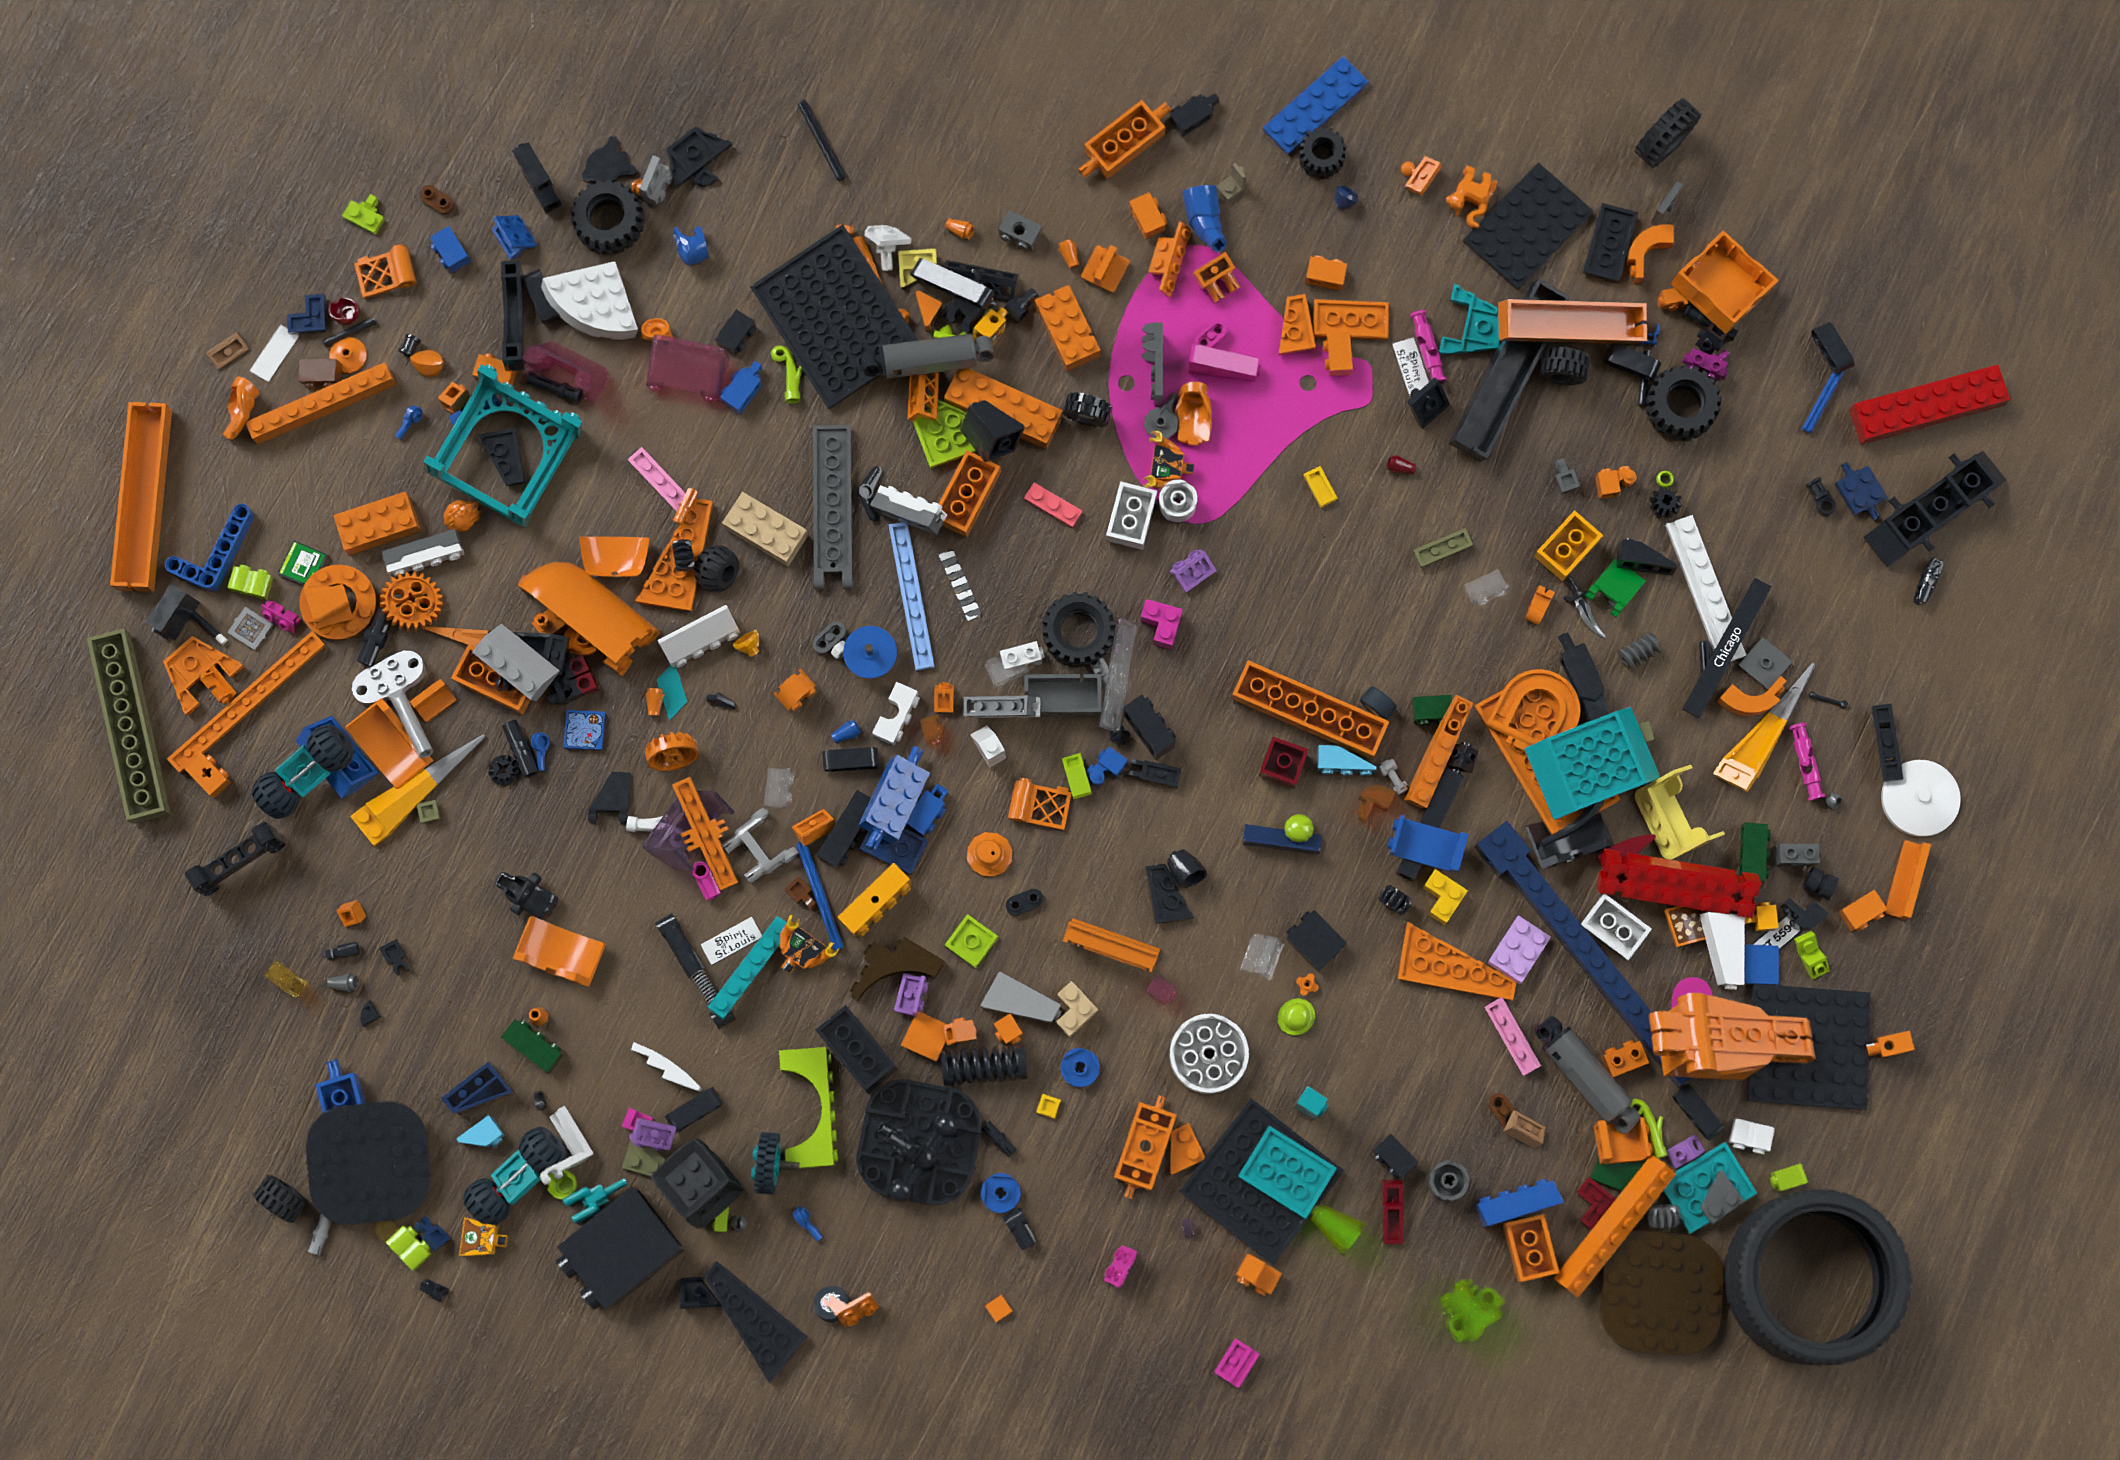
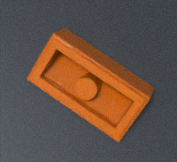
M822 809L792 826V829L802 845L807 846L830 833L835 826V820L825 809Z

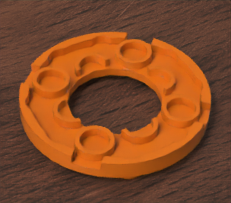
M331 565L318 570L306 581L300 595V611L303 620L313 632L329 640L351 639L361 634L371 624L377 610L376 591L371 581L361 571L347 565ZM338 584L350 587L357 599L356 608L352 613L353 619L345 623L332 624L327 628L315 629L304 588L328 587Z

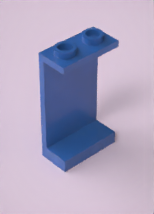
M1400 815L1399 820L1395 819L1392 830H1395L1394 838L1390 837L1387 846L1390 849L1389 855L1457 874L1469 834L1464 832L1457 834L1404 818V815Z

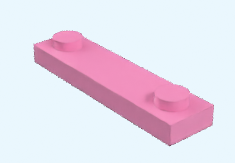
M641 447L628 461L677 512L679 508L678 503L682 502L686 493Z
M1501 997L1485 1006L1488 1015L1523 1076L1540 1067L1538 1059L1503 998Z

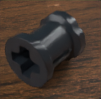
M406 334V339L398 351L407 357H411L414 355V351L417 345L421 343V340L411 334Z

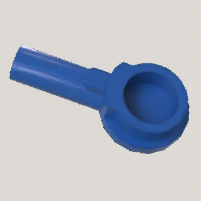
M412 405L406 410L403 416V425L395 434L400 440L411 424L421 420L423 411L419 406Z
M541 732L535 733L531 738V745L537 751L538 771L545 770L544 756L550 744L549 737Z
M796 1207L793 1212L795 1220L805 1230H808L816 1241L820 1240L823 1236L810 1222L809 1211L805 1207Z

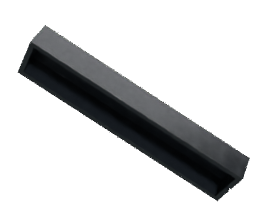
M1538 278L1530 284L1523 300L1569 301L1570 296ZM1500 342L1448 444L1462 452L1467 450L1466 454L1479 462L1489 457L1547 342Z

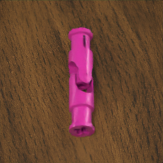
M1418 310L1411 313L1410 318L1414 321V331L1426 370L1429 371L1431 380L1435 377L1441 384L1445 383L1447 378L1443 375L1441 358L1434 341L1431 326L1428 324L1425 316L1427 313L1425 310Z
M1798 723L1789 728L1793 732L1795 740L1793 744L1799 757L1803 782L1808 789V801L1819 800L1826 796L1823 794L1820 785L1821 777L1816 759L1813 756L1812 742L1807 735V723ZM1813 766L1812 772L1808 774L1805 767Z

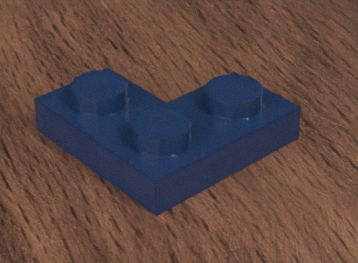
M324 294L305 295L306 313L287 314L289 335L327 332Z

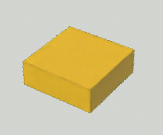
M1042 1094L1036 1113L1055 1119L1061 1100Z

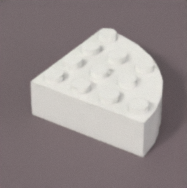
M615 261L543 278L541 288L547 301L565 322L577 330L595 337L602 336L618 340L636 337L638 328Z

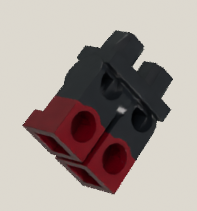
M583 655L565 662L562 675H557L547 687L554 686L556 691L548 694L547 697L551 705L559 703L565 705L582 696L600 691L587 659Z

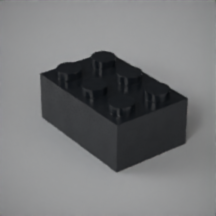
M1140 695L1123 707V716L1153 758L1158 760L1175 748L1176 735L1171 728L1167 729L1165 727L1164 718L1159 712L1155 713L1151 700Z

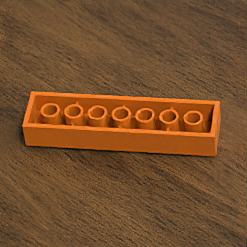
M1249 660L1232 694V699L1371 760H1373L1389 724V721Z

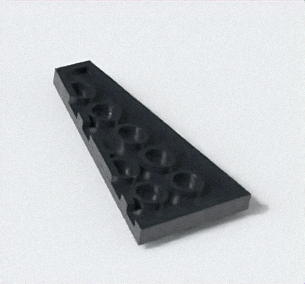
M716 1261L704 1275V1278L770 1384L808 1336Z

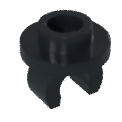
M1121 724L1114 726L1109 733L1112 742L1122 745L1126 744L1121 739L1122 735L1130 736L1131 734L1129 731L1124 730V726Z

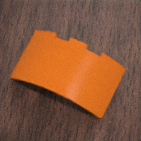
M382 698L346 725L347 731L396 789H399L433 762L430 756L426 758L418 756L402 722Z
M530 916L512 959L531 967L542 969L557 977H563L571 982L589 987L606 944Z

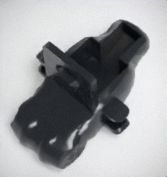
M501 872L495 881L496 887L503 890L506 898L513 903L510 910L516 915H520L523 910H526L533 916L545 921L551 916L554 907L557 906L558 897L539 885L542 878L536 873H532L527 878L521 875L511 876L507 872Z

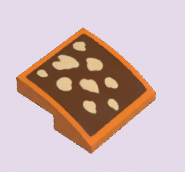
M1681 906L1664 910L1676 948L1706 940L1700 920V914H1704L1703 910Z

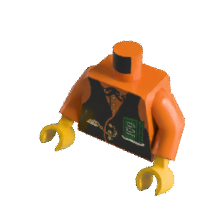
M1152 431L1151 433L1156 438H1149V441L1151 443L1157 442V444H1155L1151 475L1143 478L1148 480L1149 483L1145 484L1144 487L1162 490L1168 482L1181 480V474L1193 475L1194 464L1183 462L1184 453L1172 441L1163 437L1160 431Z
M793 915L789 916L787 924L780 933L779 947L782 950L781 953L788 957L781 966L790 974L797 964L803 969L806 967L811 969L823 964L830 957H834L837 954L839 948L836 951L831 949L834 944L833 942L828 947L798 927L799 918L797 922H792Z

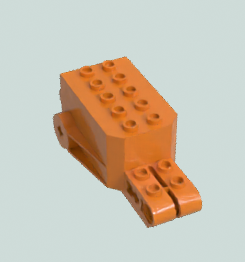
M1703 993L1681 995L1677 998L1678 1005L1671 1010L1649 1014L1650 1029L1653 1034V1051L1655 1055L1661 1056L1664 1076L1744 1080L1769 1062L1808 1063L1815 1060L1813 1041H1811L1810 1021L1807 1018L1768 1016L1760 1007Z

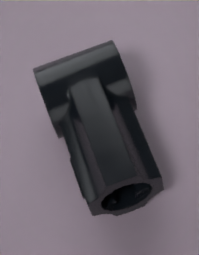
M1020 1208L1003 1217L1022 1251L1037 1243Z

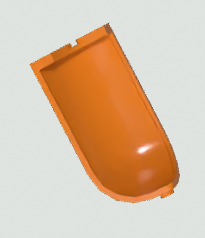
M555 561L542 565L524 575L517 584V587L523 593L528 592L611 659L618 667L635 652V646L638 645L640 648L649 646L661 632L596 578L587 574L584 569L573 563Z

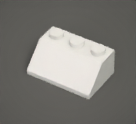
M1606 894L1599 898L1581 923L1583 927L1627 960L1630 959L1652 930Z

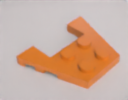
M193 636L163 661L176 690L178 700H180L182 710L187 716L201 705L188 690L200 680L201 677L199 675L203 671L208 672L212 665L215 667L219 664L232 678L244 668V665Z

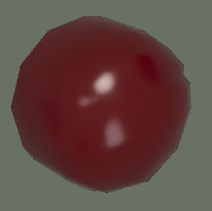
M340 297L336 303L331 302L328 309L331 318L340 325L353 323L360 314L357 302L351 298Z

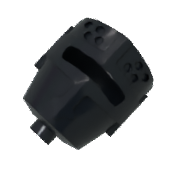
M1185 849L1178 852L1173 851L1167 859V865L1173 878L1182 888L1192 887L1207 877L1205 867L1197 857H1194Z

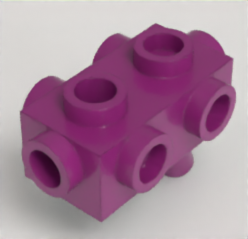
M1692 348L1690 353L1686 352L1682 363L1688 365V369H1692L1695 366L1698 367V371L1701 373L1706 371L1709 379L1713 377L1715 381L1724 380L1728 373V369H1725L1728 362L1724 360L1730 353L1725 349L1718 356L1715 354L1709 355Z

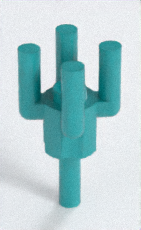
M623 1178L605 1189L601 1184L592 1189L584 1187L564 1198L563 1202L569 1207L582 1200L586 1209L572 1216L574 1223L579 1224L599 1213L601 1210L600 1206L610 1202L608 1195L627 1186L628 1183Z

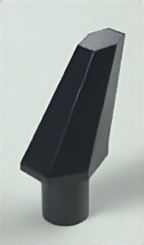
M718 691L716 695H707V702H716V705L736 709L735 702Z

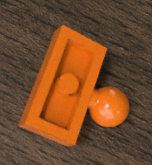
M1426 156L1417 168H1415L1412 162L1403 163L1401 173L1407 177L1411 176L1405 185L1406 189L1422 196L1441 169V163Z

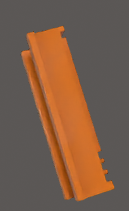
M1075 918L1069 921L1063 942L1068 943L1072 941L1071 944L1073 945L1078 943V947L1083 945L1084 949L1144 970L1149 968V972L1153 971L1161 949Z

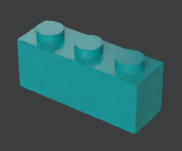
M1308 1086L1294 1108L1314 1120L1316 1117L1320 1118L1329 1106L1326 1104L1328 1099Z

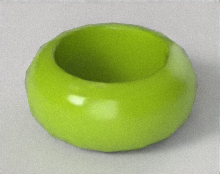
M1662 471L1657 475L1656 481L1660 487L1667 488V486H1672L1674 477L1669 471ZM1667 475L1670 478V483H1662L1660 476Z

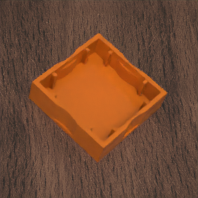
M1723 230L1706 246L1700 255L1694 257L1678 272L1670 284L1727 334L1773 289L1779 280L1759 262L1751 258Z

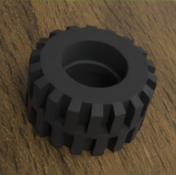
M1321 127V130L1314 128L1313 133L1309 131L1306 137H1303L1299 150V163L1303 166L1305 172L1309 171L1308 175L1312 177L1314 174L1318 179H1320V176L1326 179L1328 175L1333 177L1335 172L1341 170V166L1343 167L1347 147L1344 144V138H1339L1340 133L1337 131L1333 133L1332 128L1325 130V127ZM1324 146L1332 151L1333 156L1329 159L1321 160L1313 155L1312 150L1316 147Z
M1547 348L1543 352L1540 376L1550 382L1561 385L1583 384L1587 381L1590 357L1586 353L1574 348Z
M267 1175L253 1194L255 1200L264 1208L289 1223H294L308 1204L306 1198L297 1190L273 1175Z

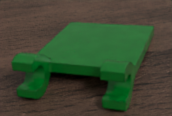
M1616 559L1613 560L1586 594V597L1592 601L1596 594L1600 592L1615 602L1616 605L1610 613L1615 618L1620 615L1646 582V580L1632 570L1616 567Z

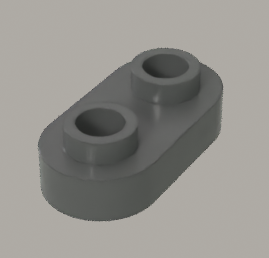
M838 621L830 623L814 638V650L818 654L829 653L846 636L845 626ZM834 630H840V634L834 635ZM820 643H826V647L820 648Z

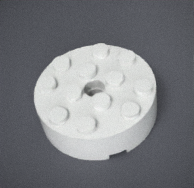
M1216 1014L1198 1015L1187 1020L1175 1033L1170 1047V1064L1175 1076L1185 1087L1201 1094H1217L1234 1086L1242 1077L1249 1057L1248 1044L1241 1029L1229 1019ZM1206 1049L1214 1051L1215 1056L1212 1059H1207L1204 1056Z

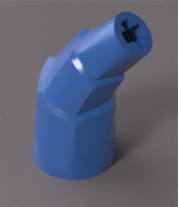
M1201 185L1182 191L1189 225L1214 252L1223 251L1227 246V241L1221 231L1217 186Z

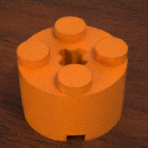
M802 669L798 670L799 675L794 673L778 687L780 689L779 693L776 691L773 693L788 711L792 710L795 712L802 706L801 701L805 697L810 699L816 693L815 688L817 685Z

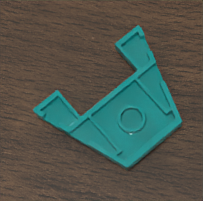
M1454 284L1450 302L1469 306L1462 340L1443 336L1439 355L1497 350L1499 346L1498 308L1487 301L1477 298L1475 294L1463 290L1461 286Z

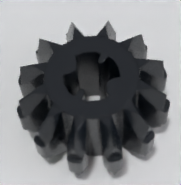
M1662 486L1659 487V492L1654 490L1652 493L1653 497L1649 499L1653 503L1650 505V509H1656L1654 515L1661 513V519L1665 515L1671 518L1673 513L1677 514L1679 512L1678 508L1682 506V503L1679 502L1682 497L1679 495L1675 496L1677 489L1671 492L1670 486H1667L1666 490ZM1663 499H1665V502L1668 501L1669 504H1668V505H1666V503L1663 504V503H1662Z
M689 539L673 541L672 548L676 570L685 572L694 569L695 564L691 541Z
M1387 885L1381 891L1378 898L1379 902L1399 915H1404L1412 903V899L1408 895L1391 885Z

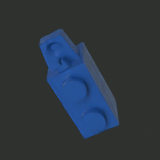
M755 361L750 368H741L739 372L736 371L732 376L730 385L728 387L725 386L720 393L722 403L741 415L762 386L759 379L760 376L758 375L762 365Z

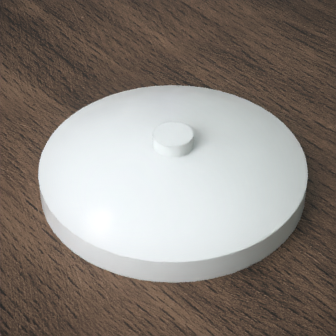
M1913 760L1901 764L1904 779L1884 782L1881 801L1886 817L1898 830L1915 837H1928L1945 830L1954 821L1960 808V791L1955 779L1944 767L1932 761Z

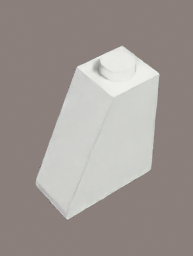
M987 725L970 735L989 768L1006 759L1005 749L996 734Z

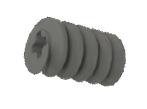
M1650 631L1649 635H1643V639L1638 638L1636 642H1631L1630 646L1626 645L1623 647V650L1619 649L1618 656L1626 667L1630 666L1635 669L1634 662L1641 665V658L1648 661L1647 654L1655 657L1654 650L1659 654L1661 653L1660 643L1654 633Z

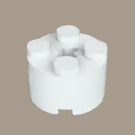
M1184 480L1168 482L1159 495V509L1166 520L1173 522H1183L1193 516L1197 506L1195 488ZM1179 498L1181 503L1178 504L1175 502V499Z

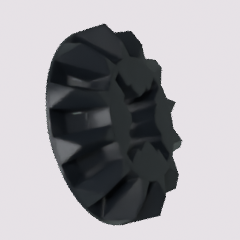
M500 755L493 758V761L489 764L488 774L494 783L509 785L518 777L519 766L517 761L511 756ZM499 764L503 767L508 766L506 769L508 776L504 773L499 774Z

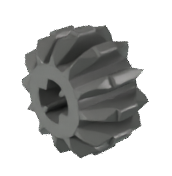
M1652 1205L1646 1213L1648 1224L1651 1227L1670 1228L1680 1224L1681 1213L1676 1205Z

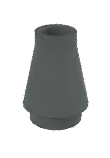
M352 973L329 977L327 982L328 988L353 992V990L358 988V977Z

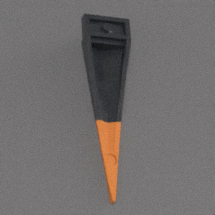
M425 627L426 630L476 647L483 637L491 632L489 630ZM513 632L560 670L558 675H562L570 642L569 637L550 633Z

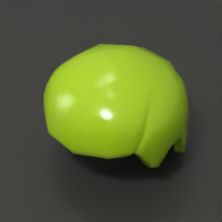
M1296 814L1286 821L1285 835L1291 841L1301 843L1312 837L1313 823L1306 815Z
M569 1170L562 1171V1177L559 1179L555 1178L553 1173L548 1175L551 1178L548 1183V1192L556 1199L563 1200L575 1192L577 1180Z

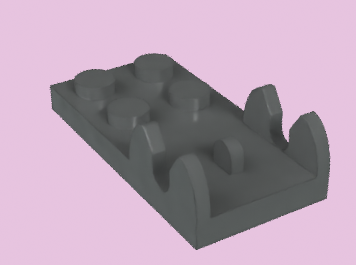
M1149 323L1142 328V331L1147 334L1142 338V342H1144L1142 347L1146 350L1142 354V358L1147 362L1155 363V365H1151V382H1155L1151 383V400H1154V406H1162L1163 323Z

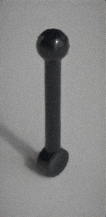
M1814 691L1809 693L1811 699L1817 698L1838 704L1841 708L1848 706V702L1845 700L1837 701L1817 695Z

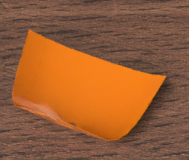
M579 537L582 561L586 573L592 576L608 577L639 575L645 565L650 538ZM618 572V575H612V573Z

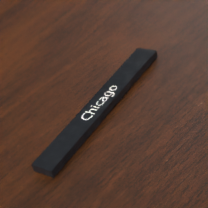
M1757 578L1753 579L1684 704L1683 711L1698 719L1700 718L1772 586Z

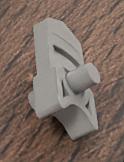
M1100 658L1097 663H1093L1090 666L1095 674H1101L1102 686H1109L1113 678L1104 658Z

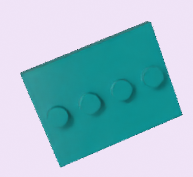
M1269 1126L1238 1177L1306 1219L1335 1172L1336 1167Z
M1726 1142L1675 1171L1676 1175L1663 1190L1670 1204L1679 1207V1212L1681 1213L1680 1220L1689 1234L1709 1223L1700 1206L1706 1198L1710 1186H1712L1718 1171L1722 1170L1744 1201L1757 1194Z

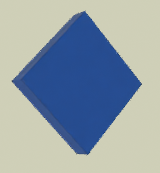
M1744 944V984H1779V946Z

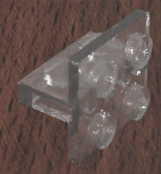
M1254 933L1250 939L1240 969L1271 980L1284 944L1276 937Z

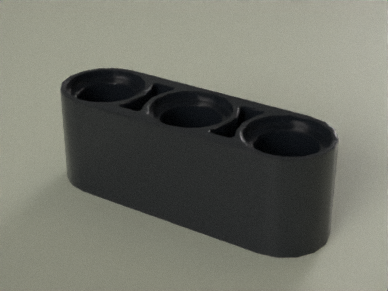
M538 269L522 276L542 324L560 318L559 313L547 301L541 288L544 278L541 270Z
M1831 322L1811 330L1813 340L1835 374L1854 367L1851 353Z
M1611 343L1603 360L1609 366L1648 381H1654L1661 366V362L1657 359L1616 343Z
M878 748L835 749L822 752L823 771L825 772L879 768Z
M1686 1084L1672 1096L1676 1104L1708 1141L1724 1129L1720 1120L1689 1084Z
M711 1087L668 1113L665 1118L669 1125L676 1127V1134L713 1112L724 1103L715 1088Z

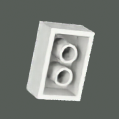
M1120 481L1106 534V541L1143 550L1157 498V490Z

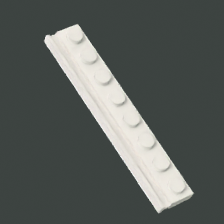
M1691 515L1672 523H1667L1665 526L1714 651L1732 617L1694 518ZM1740 643L1731 662L1746 657L1742 643Z

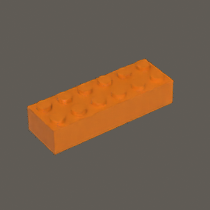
M969 368L957 370L944 396L945 403L966 412L972 403L986 400L1025 426L1021 436L1022 439L1045 449L1048 448L1063 417V410Z

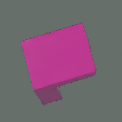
M629 1108L622 1127L634 1131L637 1118L652 1121L653 1118Z

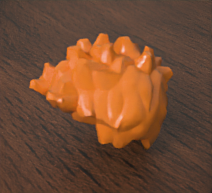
M453 501L444 512V524L450 530L455 529L457 532L468 531L482 513L481 510H478L479 504L475 501Z

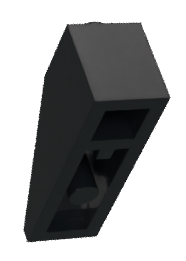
M1631 538L1622 539L1617 547L1616 567L1671 576L1677 569L1678 564L1640 541H1635Z

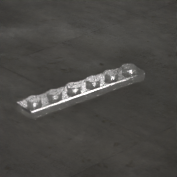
M1122 618L1116 622L1099 726L1113 732L1120 731L1137 624Z

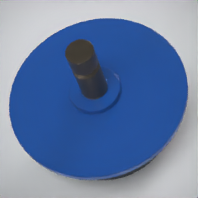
M864 626L849 635L844 644L843 656L847 667L855 675L872 679L886 674L893 667L897 657V647L893 637L886 630L876 626Z

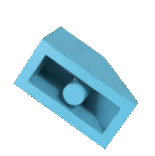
M488 1115L458 1137L457 1140L464 1144L496 1147L503 1141L502 1138L505 1134L493 1117Z

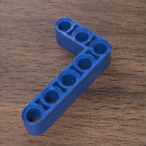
M238 504L234 507L204 568L172 556L165 562L166 570L174 577L206 591H217L254 520L253 511L245 504ZM247 511V515L240 518L241 512ZM238 527V532L232 535V530ZM230 544V549L223 551L224 546ZM222 561L221 566L215 568L216 562ZM179 563V568L172 570L173 565ZM196 570V575L193 578H189L190 573ZM213 578L212 584L206 585L207 580Z

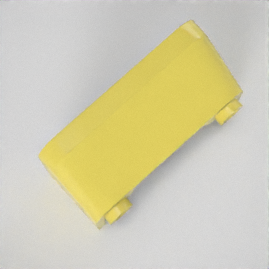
M1692 765L1673 770L1638 789L1635 793L1636 803L1651 834H1655L1656 838L1654 840L1665 859L1672 860L1725 835L1724 831L1708 836L1707 832L1701 827L1691 830L1675 797L1676 794L1681 792L1683 787L1679 775L1692 769Z

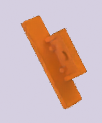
M1179 222L1174 238L1158 237L1148 271L1152 275L1163 276L1159 290L1166 297H1171L1175 289V282L1180 272V265L1185 255L1188 239L1190 238L1191 229L1183 222Z

